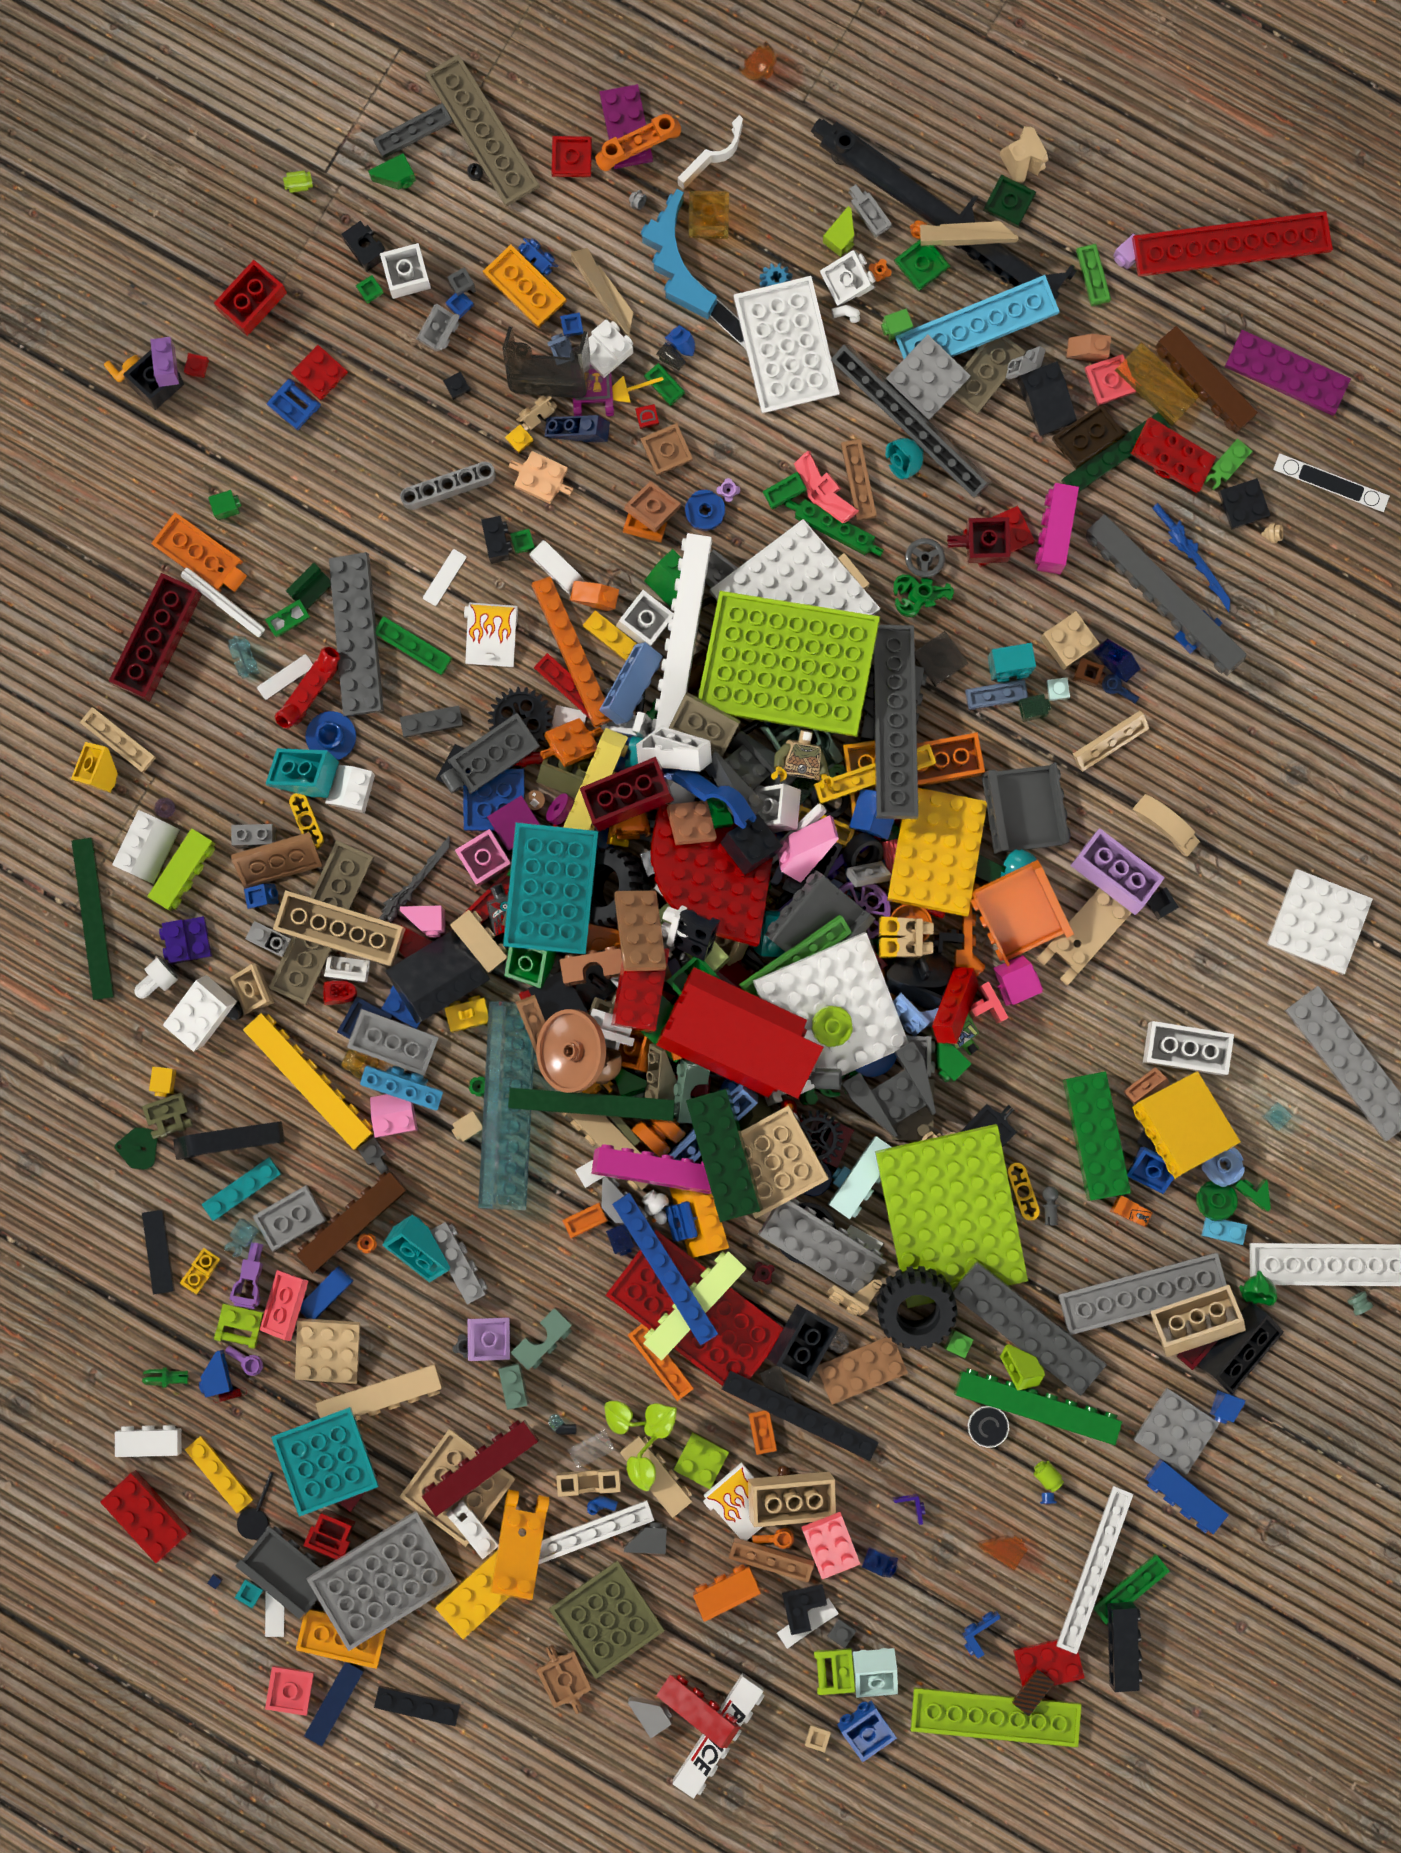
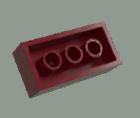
M656 757L580 788L592 824L598 832L674 801L662 766Z

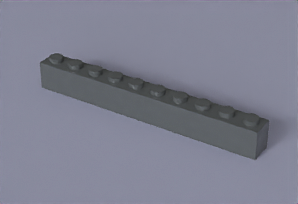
M843 345L832 357L831 361L973 498L979 497L992 483L984 473L851 345Z
M1105 514L1087 529V542L1092 547L1096 546L1101 551L1102 557L1106 561L1110 560L1115 565L1116 571L1121 575L1124 574L1129 579L1130 585L1135 589L1138 588L1143 593L1142 595L1149 603L1152 602L1163 617L1167 616L1172 621L1171 625L1177 631L1181 630L1186 635V640L1191 645L1195 644L1200 649V654L1205 659H1210L1219 673H1224L1228 676L1245 660L1247 654Z

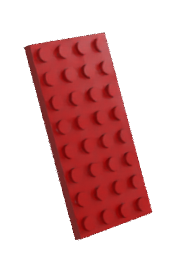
M655 1229V1234L688 1286L690 1287L694 1282L698 1284L703 1279L700 1275L707 1268ZM639 1250L605 1295L649 1330L651 1328L656 1330L660 1325L658 1320L665 1313L669 1315L674 1310L672 1307L674 1302L641 1250ZM729 1287L706 1312L718 1335L700 1345L690 1329L674 1347L676 1351L720 1385H723L729 1370L750 1380L771 1352L783 1330V1327Z

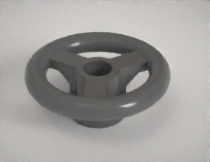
M921 538L909 545L905 554V562L908 569L916 576L932 577L943 568L945 553L942 546L935 540ZM921 544H929L935 550L922 552L916 547ZM912 554L917 556L916 563L921 568V571L912 564ZM939 555L937 566L933 570L928 571L933 557ZM921 557H928V561H923Z

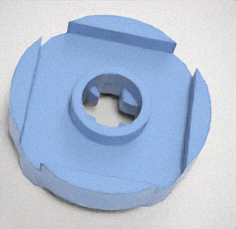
M1234 1147L1202 1164V1170L1206 1173L1207 1177L1221 1187H1226L1239 1181L1244 1174L1245 1167H1243L1241 1153ZM1220 1161L1227 1163V1170L1221 1168Z

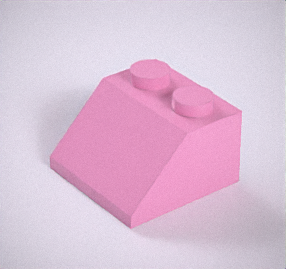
M442 906L400 907V911L428 938H440L441 934H446L445 909Z
M388 1094L370 1097L371 1119L376 1138L418 1130L412 1102Z

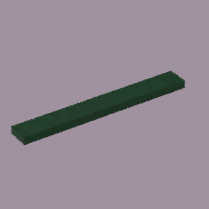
M93 838L71 840L92 997L94 1001L115 998Z
M510 1088L508 1108L674 1121L675 1100Z

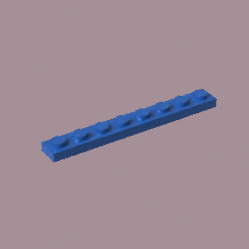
M628 1193L612 1204L699 1344L703 1345L717 1336V1330L632 1195Z

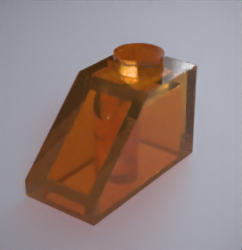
M1005 1535L981 1540L977 1544L979 1548L1014 1571L1028 1550L1024 1546L1025 1541L1016 1535L1013 1538Z

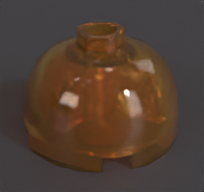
M767 41L763 42V48L758 46L744 60V68L741 65L738 67L740 73L749 80L759 81L763 78L767 80L775 72L773 68L777 60L776 53Z

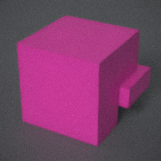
M1023 955L1008 961L1009 966L1003 963L993 968L998 982L1001 984L997 987L1006 1006L1010 1004L1015 1005L1042 993L1043 988L1037 972L1033 969L1031 962Z

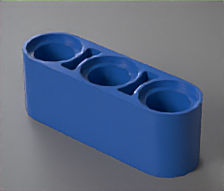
M338 1266L302 1302L300 1312L307 1319H317L354 1280Z

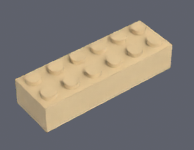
M286 890L273 930L389 967L395 964L405 932V928Z

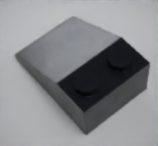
M1058 361L1020 375L1017 383L1040 437L1067 427L1077 421L1067 384Z

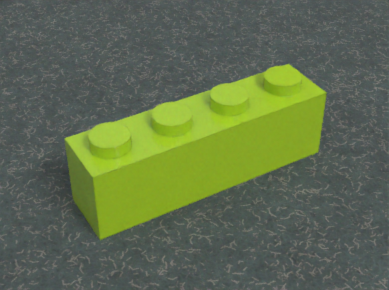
M191 828L147 897L171 912L173 909H177L182 901L181 896L184 892H188L193 885L192 879L203 870V862L214 853L216 843Z

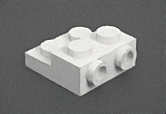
M853 250L820 270L836 305L839 307L875 288L873 282L876 279L871 271L867 272L864 266L867 264V261L862 253L858 254Z
M607 319L591 331L592 335L577 347V351L603 378L633 354L632 340L627 335L623 337L619 333L620 328L614 321L610 323Z

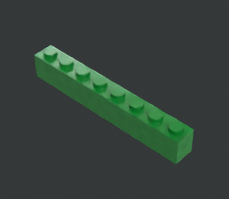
M967 1368L966 1371H960L954 1391L956 1396L1116 1445L1122 1421L1117 1419L1118 1415L1106 1411L1105 1415L1097 1413V1408L1086 1405L1084 1409L1077 1406L1078 1402L1068 1399L1065 1402L1058 1401V1396L1046 1393V1396L1038 1394V1390L1033 1388L1017 1391L1013 1382L1007 1380L1006 1384L998 1382V1377L989 1374L985 1378L979 1376V1371Z

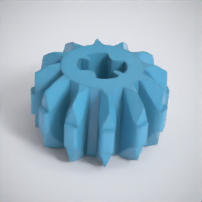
M771 263L770 269L764 267V273L759 276V279L762 280L760 287L763 288L791 281L792 273H788V267L781 269V263H778L777 267ZM773 278H777V281L779 280V282L775 283V280H773Z

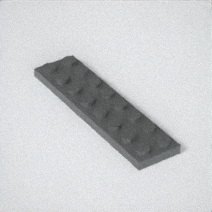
M364 552L329 558L337 652L340 654L338 665L343 716L350 717L383 712L369 553Z
M978 1261L953 1289L956 1299L1021 1350L1035 1356L1040 1365L1081 1396L1107 1366L1105 1361Z

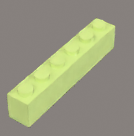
M722 1251L714 1260L717 1264L712 1269L708 1267L700 1275L703 1279L698 1284L694 1282L689 1287L705 1313L747 1269L729 1251L726 1254ZM675 1304L672 1305L674 1310L669 1315L665 1313L658 1320L660 1325L656 1330L651 1328L644 1336L646 1340L643 1344L661 1361L690 1331L689 1326Z

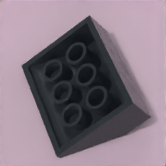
M454 930L385 970L416 1024L424 1021L490 980L481 963Z

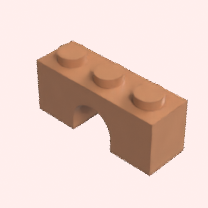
M617 946L605 948L603 952L590 950L581 956H577V954L565 955L564 959H560L563 983L566 987L587 983L586 971L592 965L601 966L606 979L619 977L622 965L621 949H617Z

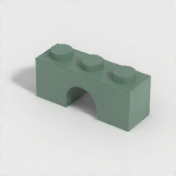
M681 1058L680 1064L677 1066L678 1079L673 1090L675 1095L674 1119L678 1123H692L686 1100L695 1098L690 1096L695 1086L699 1084L708 1085L710 1070L684 1058Z
M556 1307L540 1322L547 1331L545 1342L535 1344L525 1337L511 1352L527 1370L531 1367L536 1369L543 1362L541 1357L546 1352L550 1354L558 1346L555 1342L560 1337L565 1339L572 1332L570 1327L573 1324Z

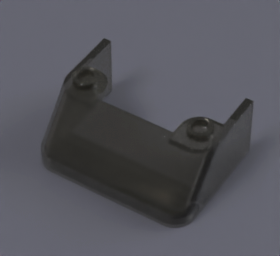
M508 327L502 350L508 387L513 393L566 398H583L586 395L590 366V348L587 331L583 332L580 346L571 349L570 357L532 355L529 345L515 342L513 327Z

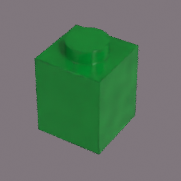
M232 490L208 497L217 521L240 514L239 507L242 506L239 496L234 495Z

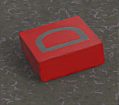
M655 404L635 408L640 429L659 425Z

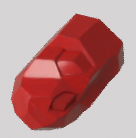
M324 982V1005L345 1004L357 997V989L350 982Z

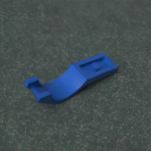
M678 770L673 774L672 780L705 802L712 797L724 801L733 813L734 823L742 829L746 828L747 823L745 821L747 819L751 822L756 821V815L745 798L736 789L730 786L717 787L695 771Z

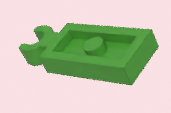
M1237 438L1210 469L1214 474L1208 475L1204 483L1206 484L1209 480H1214L1215 485L1212 490H1216L1221 483L1220 479L1226 483L1252 453V450Z

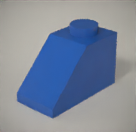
M224 1349L215 1352L200 1377L199 1388L201 1393L205 1394V1398L233 1390Z
M1217 1390L1210 1414L1214 1415V1420L1227 1424V1421L1234 1423L1246 1400Z

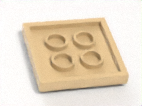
M298 1318L295 1380L357 1384L360 1322Z

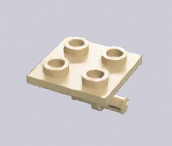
M872 1280L853 1296L833 1285L827 1290L826 1295L829 1296L828 1299L837 1305L841 1303L847 1307L846 1311L850 1314L861 1316L869 1309L868 1306L876 1292L880 1291L882 1282L880 1280Z

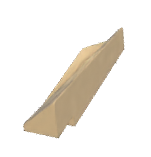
M1000 221L941 224L940 226L920 225L921 246L1018 242V236Z
M588 248L571 252V260L582 274L584 281L613 321L618 325L624 336L627 335L630 338L634 315L631 308L600 265H596Z

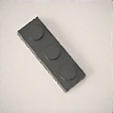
M460 706L400 717L404 738L463 727Z

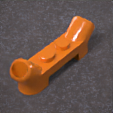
M662 114L651 119V123L618 139L614 137L606 141L602 146V150L595 156L598 167L603 171H609L616 164L667 139L677 138L681 133L680 123L677 119L672 118V116Z
M974 883L973 890L978 889L981 886L977 883ZM971 903L968 917L962 916L964 942L962 943V950L954 951V967L974 968L977 977L985 969V965L972 953V947H976V934H972V926H976V914H972L973 905Z

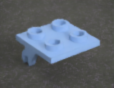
M902 993L893 1000L900 1022L907 1033L916 1036L928 1026L932 1027L939 1008L919 1012Z

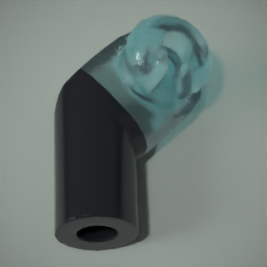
M552 1414L549 1417V1426L556 1434H577L576 1424H565L557 1414Z

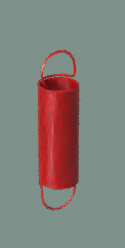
M236 1389L218 1394L219 1402L241 1397V1390Z

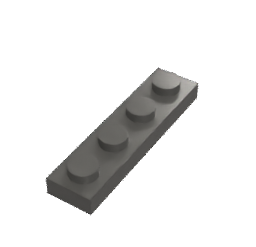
M441 103L374 138L373 141L384 159L453 122L445 106Z

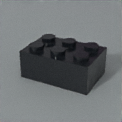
M797 1304L767 1359L809 1383L839 1327Z

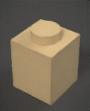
M475 1111L470 1112L452 1124L454 1127L452 1132L456 1139H461L463 1142L485 1129Z

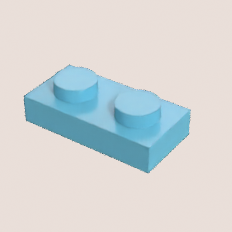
M1205 1217L1201 1236L1243 1245L1247 1225L1228 1220L1212 1221Z

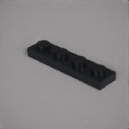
M379 1686L374 1708L456 1726L461 1704Z

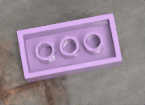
M1100 828L1070 865L1134 915L1145 906L1165 878Z

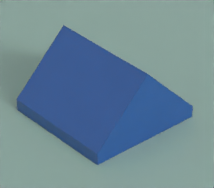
M860 790L849 828L888 840L894 819H876V791Z
M1146 1147L1139 1148L1127 1172L1128 1177L1162 1194L1165 1193L1174 1179L1173 1175L1168 1172L1162 1157Z

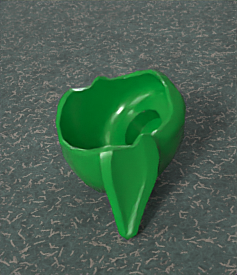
M1260 1270L1257 1272V1275L1248 1278L1244 1286H1239L1241 1295L1246 1302L1271 1306L1278 1299L1275 1285L1269 1278L1263 1276Z

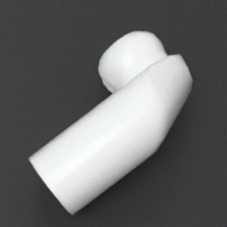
M844 305L831 309L833 318L848 316L852 323L860 321V311L852 306Z

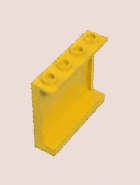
M1198 1071L1139 1101L1132 1107L1135 1117L1142 1123L1146 1135L1152 1140L1156 1152L1162 1157L1168 1172L1173 1175L1174 1179L1224 1151L1230 1150L1241 1142Z

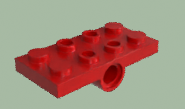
M1153 418L1147 419L1131 452L1132 455L1154 468L1153 471L1157 475L1167 479L1172 478L1195 493L1200 492L1216 456Z

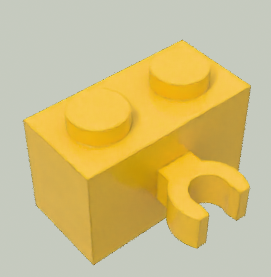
M480 995L468 998L469 1002L461 1003L460 1001H454L449 1007L444 1008L450 1032L453 1033L492 1023L486 999L480 998Z

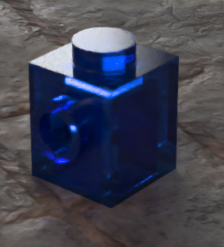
M625 1224L606 1231L614 1254L619 1253L620 1256L632 1252L631 1248L634 1247V1243Z

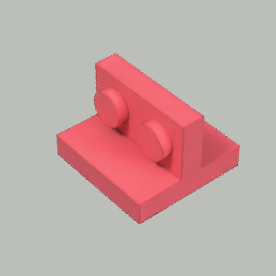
M987 982L978 987V991L983 999L971 1005V1010L969 1011L971 1019L987 1010L990 1011L996 1024L1009 1018L990 983Z

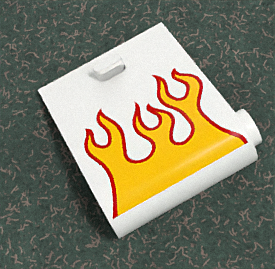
M469 602V606H465L464 618H468L465 664L514 667L518 606Z
M741 1462L704 1494L706 1499L703 1502L710 1510L714 1508L740 1539L747 1541L762 1527H753L749 1520L748 1479L754 1478V1476Z

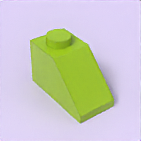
M849 206L823 235L822 243L840 257L844 253L848 254L854 246L852 209Z
M1010 1344L1004 1347L1000 1358L1017 1391L1039 1386L1045 1373L1043 1366L1040 1365L1037 1358Z

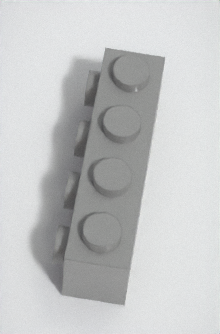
M447 1221L430 1230L450 1266L449 1272L467 1305L486 1295L488 1287L483 1278L479 1279L476 1273L478 1269L474 1261H469L466 1255L468 1252L463 1242L458 1241L456 1237L458 1232L453 1223L449 1224Z

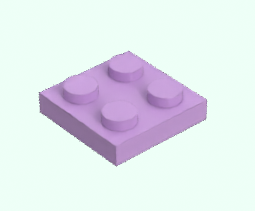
M509 1318L468 1319V1361L510 1360Z

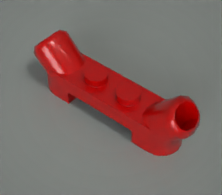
M324 647L321 649L317 660L284 706L275 713V721L280 727L289 729L292 726L298 725L306 716V711L328 680L331 681L336 674L340 654L334 648Z

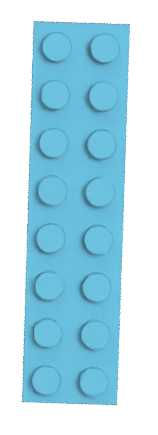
M1043 275L896 335L895 338L903 359L927 334L951 357H954L1059 314V309L1046 276Z

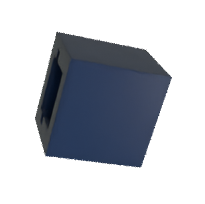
M214 1573L207 1584L217 1589L223 1579Z

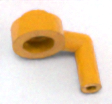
M138 355L128 358L123 363V369L120 372L110 360L104 363V367L117 382H122L125 379L123 374L140 358Z

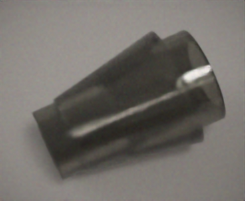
M666 342L656 354L660 361L678 371L686 363L673 345H669Z

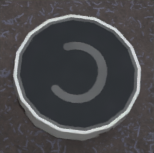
M981 1406L969 1416L968 1433L971 1439L979 1446L986 1448L996 1447L1006 1439L1009 1432V1422L1006 1415L1000 1409L991 1406Z

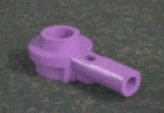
M230 1345L226 1348L225 1353L241 1362V1367H243L247 1375L255 1376L262 1371L263 1361L259 1356H245Z

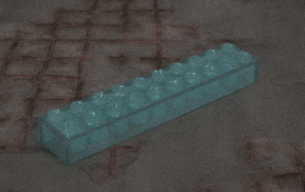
M489 1002L478 1208L526 1210L531 1110L509 1109L508 1101L510 1088L533 1089L534 1048L516 1002Z

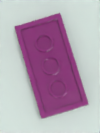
M638 84L599 91L609 140L614 137L618 139L646 125ZM651 148L616 164L614 169L653 162Z

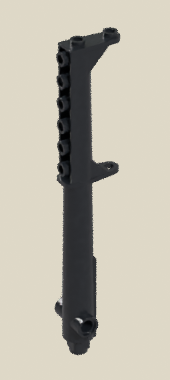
M819 118L811 129L814 137L821 141L820 147L831 154L832 160L836 164H846L932 225L975 223L972 207L979 198L977 195L973 196L959 215L901 172V167L837 121L831 125L826 120ZM1000 243L954 246L967 252L971 259L978 260L986 270L996 273L1003 282L1010 283L1014 287L1043 276ZM1073 264L1065 273L1045 275L1055 301L1060 295L1058 290L1066 279L1071 280L1077 272Z

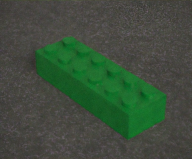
M1106 1071L1064 1079L1063 1085L1087 1201L1131 1193Z

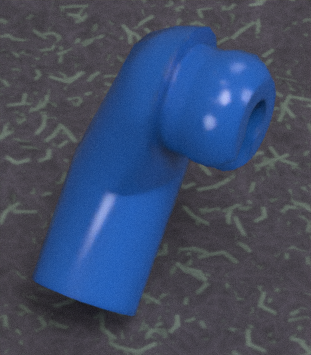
M598 1496L587 1504V1512L590 1515H595L603 1508L615 1512L618 1502L605 1496Z

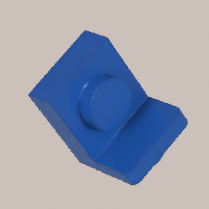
M261 884L244 889L247 909L279 903L275 884Z

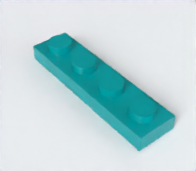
M269 1157L201 1205L211 1220L215 1221L282 1173L271 1157Z

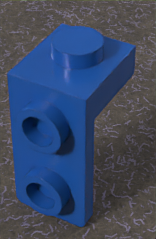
M997 1611L986 1613L982 1617L983 1620L977 1624L972 1623L964 1629L965 1632L962 1635L967 1641L964 1646L971 1656L975 1654L979 1659L985 1655L974 1636L1001 1618Z

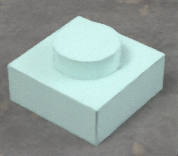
M1068 678L1046 681L1049 701L1070 698Z

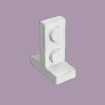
M637 712V715H633L631 720L626 723L616 724L611 721L603 724L601 729L604 731L605 728H608L622 735L645 738L653 732L651 730L653 720L647 714Z

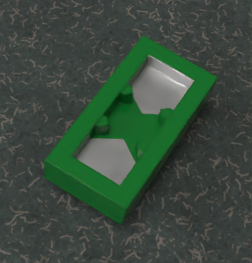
M299 599L268 617L265 621L277 638L311 617Z

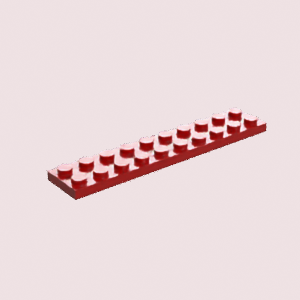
M1327 211L1141 234L1132 237L1138 277L1321 254L1333 250Z

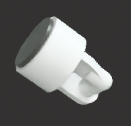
M157 957L145 968L148 975L136 985L135 995L138 998H146L157 987L166 991L178 980L179 976L163 958Z

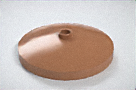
M576 1009L561 1010L549 1017L544 1023L537 1040L536 1054L539 1069L548 1084L561 1092H581L592 1086L599 1078L606 1059L605 1038L597 1021L588 1013Z

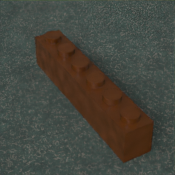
M1177 326L1158 341L1155 347L1158 355L1170 363V367L1174 372L1180 373L1186 385L1195 389L1200 400L1210 405L1211 411L1225 421L1224 424L1230 431H1234L1237 434L1254 419L1258 412Z
M386 1172L382 1173L376 1179L377 1184L372 1188L370 1185L360 1193L362 1197L359 1200L355 1201L353 1199L345 1206L347 1210L342 1215L336 1214L330 1219L329 1222L331 1224L326 1229L322 1227L314 1234L315 1239L310 1243L307 1240L298 1248L300 1250L297 1254L298 1258L312 1274L323 1267L408 1191L392 1172L388 1174Z

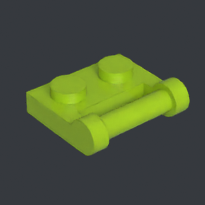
M224 1303L214 1340L220 1342L225 1340L247 1345L248 1348L255 1349L264 1312ZM225 1326L251 1331V1337L224 1332Z
M852 1649L814 1651V1658L817 1659L819 1683L817 1694L829 1695L855 1692ZM825 1658H831L833 1686H827Z

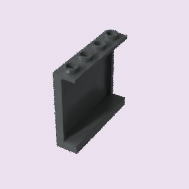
M1057 763L1004 771L988 770L981 774L994 854L1012 852L1016 849L1030 850L1062 846L1070 842L1071 833L1066 823L1067 810L1063 805L1064 791L1060 787L1061 773L1059 768H1057Z

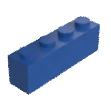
M1161 1459L1158 1460L1145 1477L1149 1482L1147 1486L1155 1493L1158 1491L1162 1492L1165 1495L1163 1499L1172 1507L1175 1504L1181 1508L1180 1513L1188 1520L1191 1518L1195 1519L1198 1522L1196 1526L1205 1534L1207 1531L1214 1534L1229 1515Z

